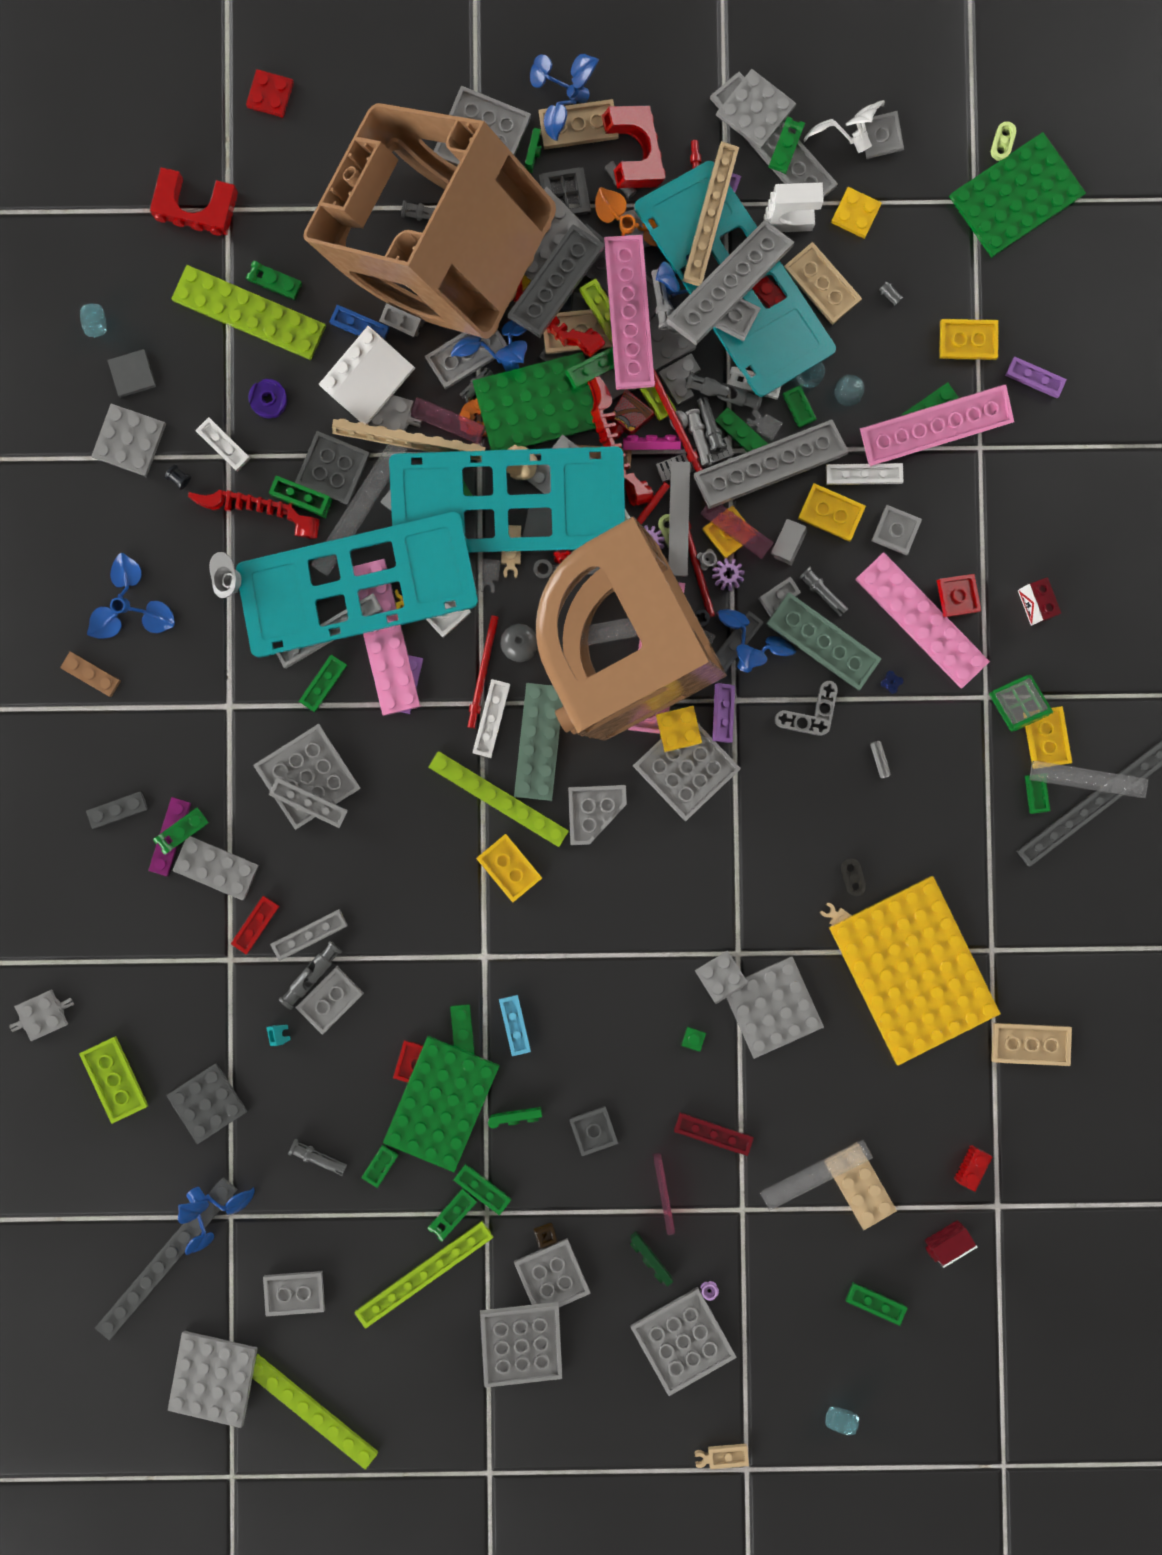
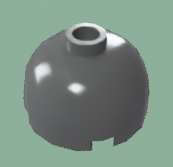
M525 624L511 625L501 636L500 645L502 652L512 661H528L537 651L536 633Z

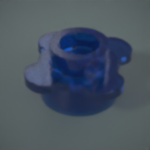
M888 671L887 676L880 684L889 690L890 693L894 694L897 692L899 685L903 684V678L896 676L893 671Z

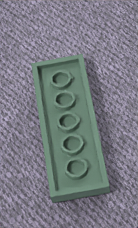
M790 592L786 594L766 623L770 628L857 690L862 688L881 660L876 654Z
M526 683L514 797L552 801L560 723L555 711L563 705L552 685Z

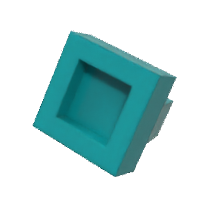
M288 1025L267 1027L270 1046L283 1045L291 1040L290 1036L284 1037L282 1035V1031L288 1029Z

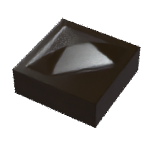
M552 1223L533 1229L539 1249L558 1242Z

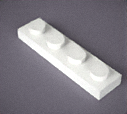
M903 463L876 464L873 466L869 464L826 465V485L903 483Z
M491 679L473 754L488 758L492 757L510 688L509 683Z

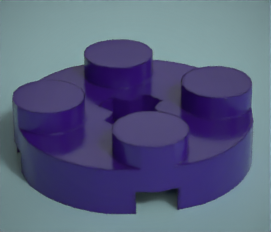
M263 379L261 382L255 383L248 395L251 408L257 415L263 418H277L287 406L288 398L285 389L279 382L273 379ZM268 394H271V398L273 400L269 403H266L263 397H267Z

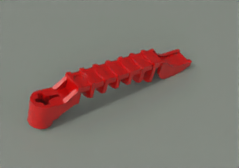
M522 280L517 287V292L513 299L515 302L518 301L525 291L523 290ZM557 317L547 327V332L549 334L552 333L556 340L559 339L564 347L566 345L578 346L589 357L593 356L605 345L602 336L592 328H589L585 333L575 331L574 329L567 332L568 326L565 323L558 327L560 320Z
M600 376L594 377L592 381L588 382L594 399L591 415L593 416L592 421L597 428L596 433L600 436L599 441L603 444V447L617 446L621 448V443H614V440L618 438V433L611 434L610 432L616 428V423H607V420L614 419L616 414L615 412L607 414L603 412L612 404L611 394ZM629 463L624 464V488L626 489L629 502L633 506L649 503L653 498L651 487L646 480L639 481L634 473L626 474L625 470H628L630 465Z
M218 490L211 495L188 493V497L191 500L211 510L220 509L225 502V511H231L233 500H236L235 508L237 510H242L243 502L247 503L246 510L253 511V504L257 505L256 512L263 513V508L267 507V515H273L274 509H278L277 517L283 518V515H287V520L296 524L295 536L317 539L320 519L298 515L293 504H283L282 501L278 503L272 499L265 500L262 497L256 498L252 495L247 496L230 490Z

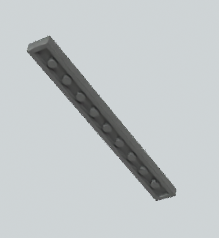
M1162 740L1017 850V853L1028 867L1032 866L1162 766Z
M223 1177L209 1195L213 1200L224 1206L238 1189ZM208 1201L209 1207L200 1214L205 1228L221 1210L210 1201ZM197 1218L183 1224L98 1323L95 1329L105 1338L110 1340L184 1254L188 1243L194 1237L201 1234L202 1231Z

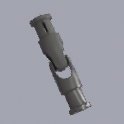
M693 372L689 373L685 386L686 389L693 388L708 396H718L723 401L741 407L745 405L754 408V411L759 410L762 402V397L748 393V390L727 383L720 384L715 379L709 377L702 378L694 375ZM729 388L735 392L734 399L726 398L730 392Z
M329 941L328 946L322 953L317 954L308 967L289 986L290 989L287 993L279 998V1001L286 1008L292 1010L300 997L303 998L320 976L332 965V960L343 951L334 942Z

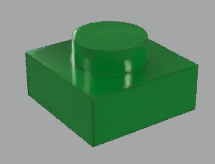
M687 1027L681 1045L700 1052L706 1033Z

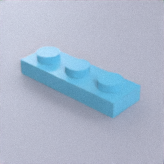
M518 995L499 999L512 1056L531 1052Z

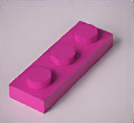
M672 434L665 435V437L646 435V437L638 438V435H627V438H623V450L681 449L680 438Z

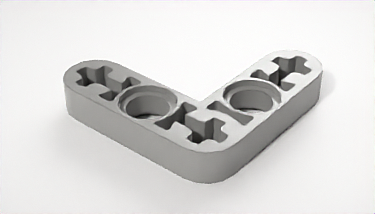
M826 681L821 684L814 716L782 710L776 714L775 724L780 728L818 736L827 734L831 726L838 691L837 685L832 681ZM831 685L830 688L833 689V692H830L828 699L832 698V702L821 700V696L826 697V691L823 688ZM822 703H827L830 707V711L827 714H823L819 709ZM783 714L786 715L787 719H793L792 715L796 716L793 721V727L790 726L792 722H785L783 725L778 718L782 717ZM799 718L807 720L806 728L801 729L798 727L797 720ZM811 719L814 720L813 724L816 725L823 722V726H826V729L819 732V728L812 727V731H810Z

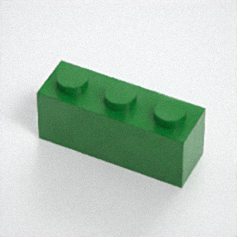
M275 476L269 491L272 498L287 504H293L297 508L325 519L333 502L328 495L279 476Z

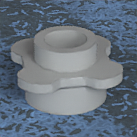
M707 549L706 552H699L696 557L700 561V568L705 571L708 567L717 566V558L712 549Z

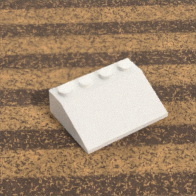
M367 326L319 385L360 422L368 424L412 373L415 367L371 327Z

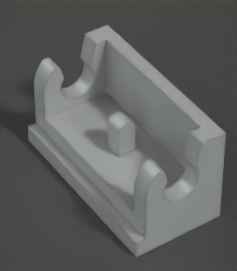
M387 303L379 320L413 337L419 335L418 330L425 322Z
M789 519L786 520L771 552L775 559L792 566L807 533L806 526Z

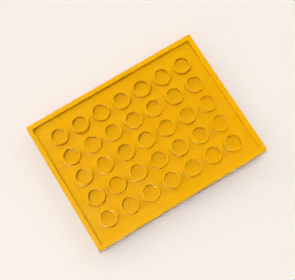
M930 876L829 927L897 1066L1001 1014L934 876Z

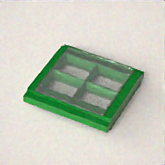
M1031 674L989 693L1011 732L1053 713Z

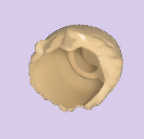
M514 445L508 448L507 450H521L528 448L524 446ZM530 454V461H538L535 454ZM537 465L508 466L507 473H510V477L513 479L528 480L535 475Z

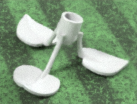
M878 101L866 106L846 123V126L857 124L858 130L852 133L853 138L836 121L829 119L815 125L806 134L804 142H806L808 137L830 126H835L849 140L850 144L854 143L858 153L867 150L872 144L866 131L865 122L872 123L877 108L884 106L885 101Z

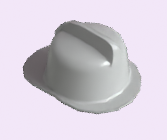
M217 552L212 556L209 564L213 590L218 597L227 598L232 593L238 592L242 578L240 573L234 569V564L229 555L224 552Z

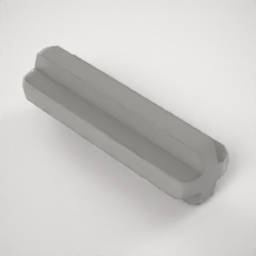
M881 741L872 742L871 749L881 778L889 777L891 773Z

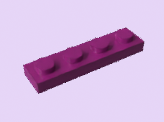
M171 797L160 834L188 814L191 806L190 802ZM169 835L164 838L168 844L173 842ZM157 843L148 871L169 876L178 846L164 855L161 851L162 848Z

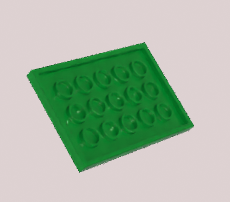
M1042 132L1009 154L1007 158L1000 160L949 195V198L992 258L1082 198L1086 192L1047 136Z
M583 352L472 380L491 450H507L514 445L529 447L560 439L562 435L568 437L597 429L592 421L591 410L594 399L588 382L574 389L565 373L567 369L585 361Z
M427 1036L383 1144L455 1172L499 1065Z

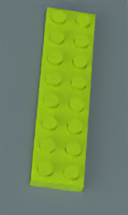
M186 265L171 298L178 304L308 360H312L326 328V325L322 322L189 265Z

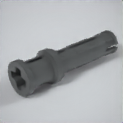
M403 200L401 218H417L418 221L423 218L430 219L435 208L424 207L422 203H407L406 200Z
M703 397L704 402L700 398L697 400V405L707 431L705 437L709 440L711 454H719L724 452L727 446L723 443L721 429L717 428L708 397Z
M811 566L798 577L799 580H803L810 587V591H815L839 617L848 610V607L823 583V578H819L812 571Z
M298 1139L294 1140L288 1153L290 1156L294 1155L303 1159L305 1163L310 1161L340 1176L343 1175L347 1164L314 1150L311 1145L306 1146L298 1142Z

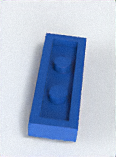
M336 305L329 321L330 324L357 336H360L366 327L369 326L384 340L390 330L388 326L340 305Z

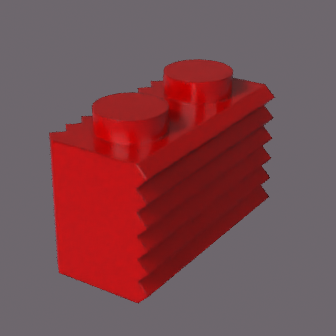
M971 1145L954 1179L959 1184L976 1192L993 1157Z

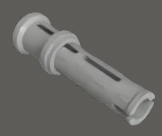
M656 269L651 272L657 302L655 313L658 314V330H669L673 327L666 323V320L671 314L672 307L668 304L665 284L656 281L658 271Z
M691 409L685 412L689 425L688 432L693 435L702 467H706V464L708 467L714 464L704 435L705 425L701 422L700 410Z

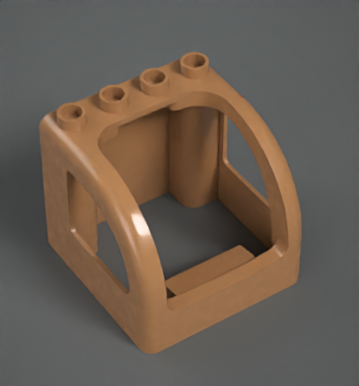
M378 103L367 111L304 231V239L345 276L389 305L431 324L487 339L497 331L499 322L509 303L514 299L517 287L527 268L533 263L534 255L544 235L551 227V222L556 213V205L485 121ZM421 139L446 143L447 148L460 161L458 166L456 167L443 159ZM393 151L424 177L445 189L423 233L412 230L400 232L394 238L385 256L346 247V239L351 227H364L398 162V158L392 153ZM395 283L406 285L417 295L407 291L406 289L400 287Z
M634 516L574 550L560 563L549 578L537 610L536 639L543 666L563 704V707L557 709L555 714L565 732L571 731L574 735L578 733L581 736L603 741L610 739L727 676L659 545ZM596 567H599L600 569L582 585L570 605L564 624L562 651L558 635V618L561 609L574 587ZM615 591L642 646L638 651L596 673L589 654V629L599 605Z

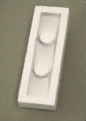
M209 417L195 430L237 472L251 459Z

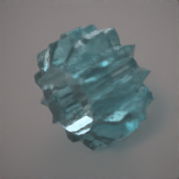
M94 303L83 305L80 309V322L85 335L88 337L104 335L106 333L107 319L105 318L103 308L99 304Z
M829 1407L825 1417L826 1426L844 1435L856 1434L859 1426L857 1414L841 1407Z

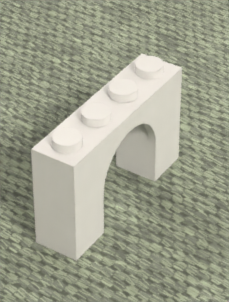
M823 183L775 184L774 191L770 192L764 220L780 232L813 231L815 225L814 210L821 209L823 204Z

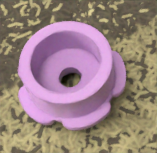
M713 1281L704 1282L701 1285L700 1292L708 1301L714 1300L719 1294V1289Z

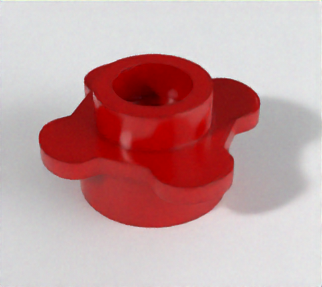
M556 550L554 552L556 557L554 561L561 563L572 553L571 550Z

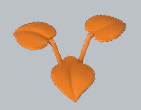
M600 187L595 200V209L599 219L605 223H611L616 218L617 221H620L621 236L631 234L637 228L639 231L644 232L643 239L647 244L658 246L644 223H642V228L638 223H635L632 215L622 216L626 211L627 203L625 198L618 192ZM653 218L648 220L653 229L658 227Z

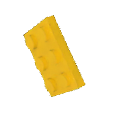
M941 319L940 359L996 360L998 358V320Z
M813 483L798 520L850 542L866 506Z
M1063 706L1051 708L1053 710L1052 714L1025 726L1032 769L1072 763ZM1040 710L1030 711L1029 714L1033 715L1040 712Z
M507 834L503 835L476 858L512 902L516 901L542 879Z

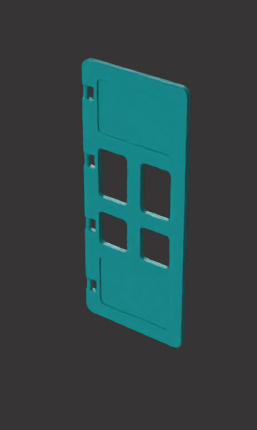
M706 161L638 199L634 205V210L638 217L645 224L650 235L681 280H683L684 276L681 269H686L688 262L686 257L689 256L714 167L713 161ZM730 184L711 249V253L719 265L730 255L720 241V237L738 227L748 237L757 228V225ZM653 218L658 227L653 229L648 220ZM780 260L765 276L772 275L785 294L786 299L766 309L753 289H751L742 299L761 309L744 341L713 327L715 334L736 366L743 373L754 393L759 397L766 396L829 358L836 351L834 342ZM682 281L689 294L698 287ZM749 366L755 373V376L751 377L746 370V368Z
M617 446L393 454L389 459L392 526L457 512L461 516L465 533L464 513L466 510L492 509L494 511V538H466L468 552L574 550L625 521L624 454L622 449ZM590 452H601V459H590ZM530 454H541V461H530ZM471 456H482V463H471ZM412 458H422L423 464L412 465ZM515 465H549L551 492L549 494L509 495L507 492V467ZM465 467H492L493 494L490 496H465L463 491V469ZM548 507L552 510L551 536L515 538L509 536V509Z
M457 512L441 514L240 562L236 567L242 578L239 590L251 653L258 658L442 616L452 612L468 610L476 607L478 604L462 519ZM392 542L396 561L394 568L355 576L351 551ZM336 555L341 576L340 580L313 586L308 565L309 561ZM400 582L404 601L403 608L366 617L362 615L358 595L360 590ZM344 595L348 620L320 626L316 602L321 599ZM456 602V607L445 608V603ZM398 615V620L388 622V616ZM340 628V634L331 636L330 630ZM283 641L284 647L273 648V643Z

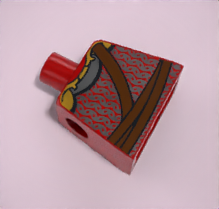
M626 389L613 411L616 416L611 421L616 423V428L610 432L611 434L618 433V438L623 432L628 435H634L654 417V411Z

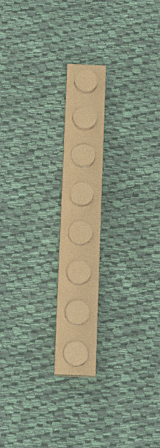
M722 141L718 148L682 280L699 286L704 279L739 147Z
M333 419L332 424L333 434L428 452L485 451L486 448L476 443L470 445L459 440H444L438 436L427 437L422 433H406V431L401 429L390 430L384 426L374 427L363 422L352 423L346 419ZM471 456V460L482 461V456Z

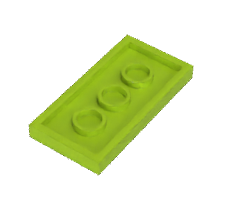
M116 1036L79 1053L111 1124L148 1107V1103Z

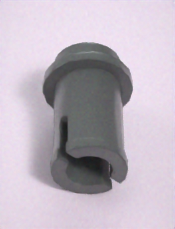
M888 281L879 289L881 291L880 294H884L894 306L903 299V296Z

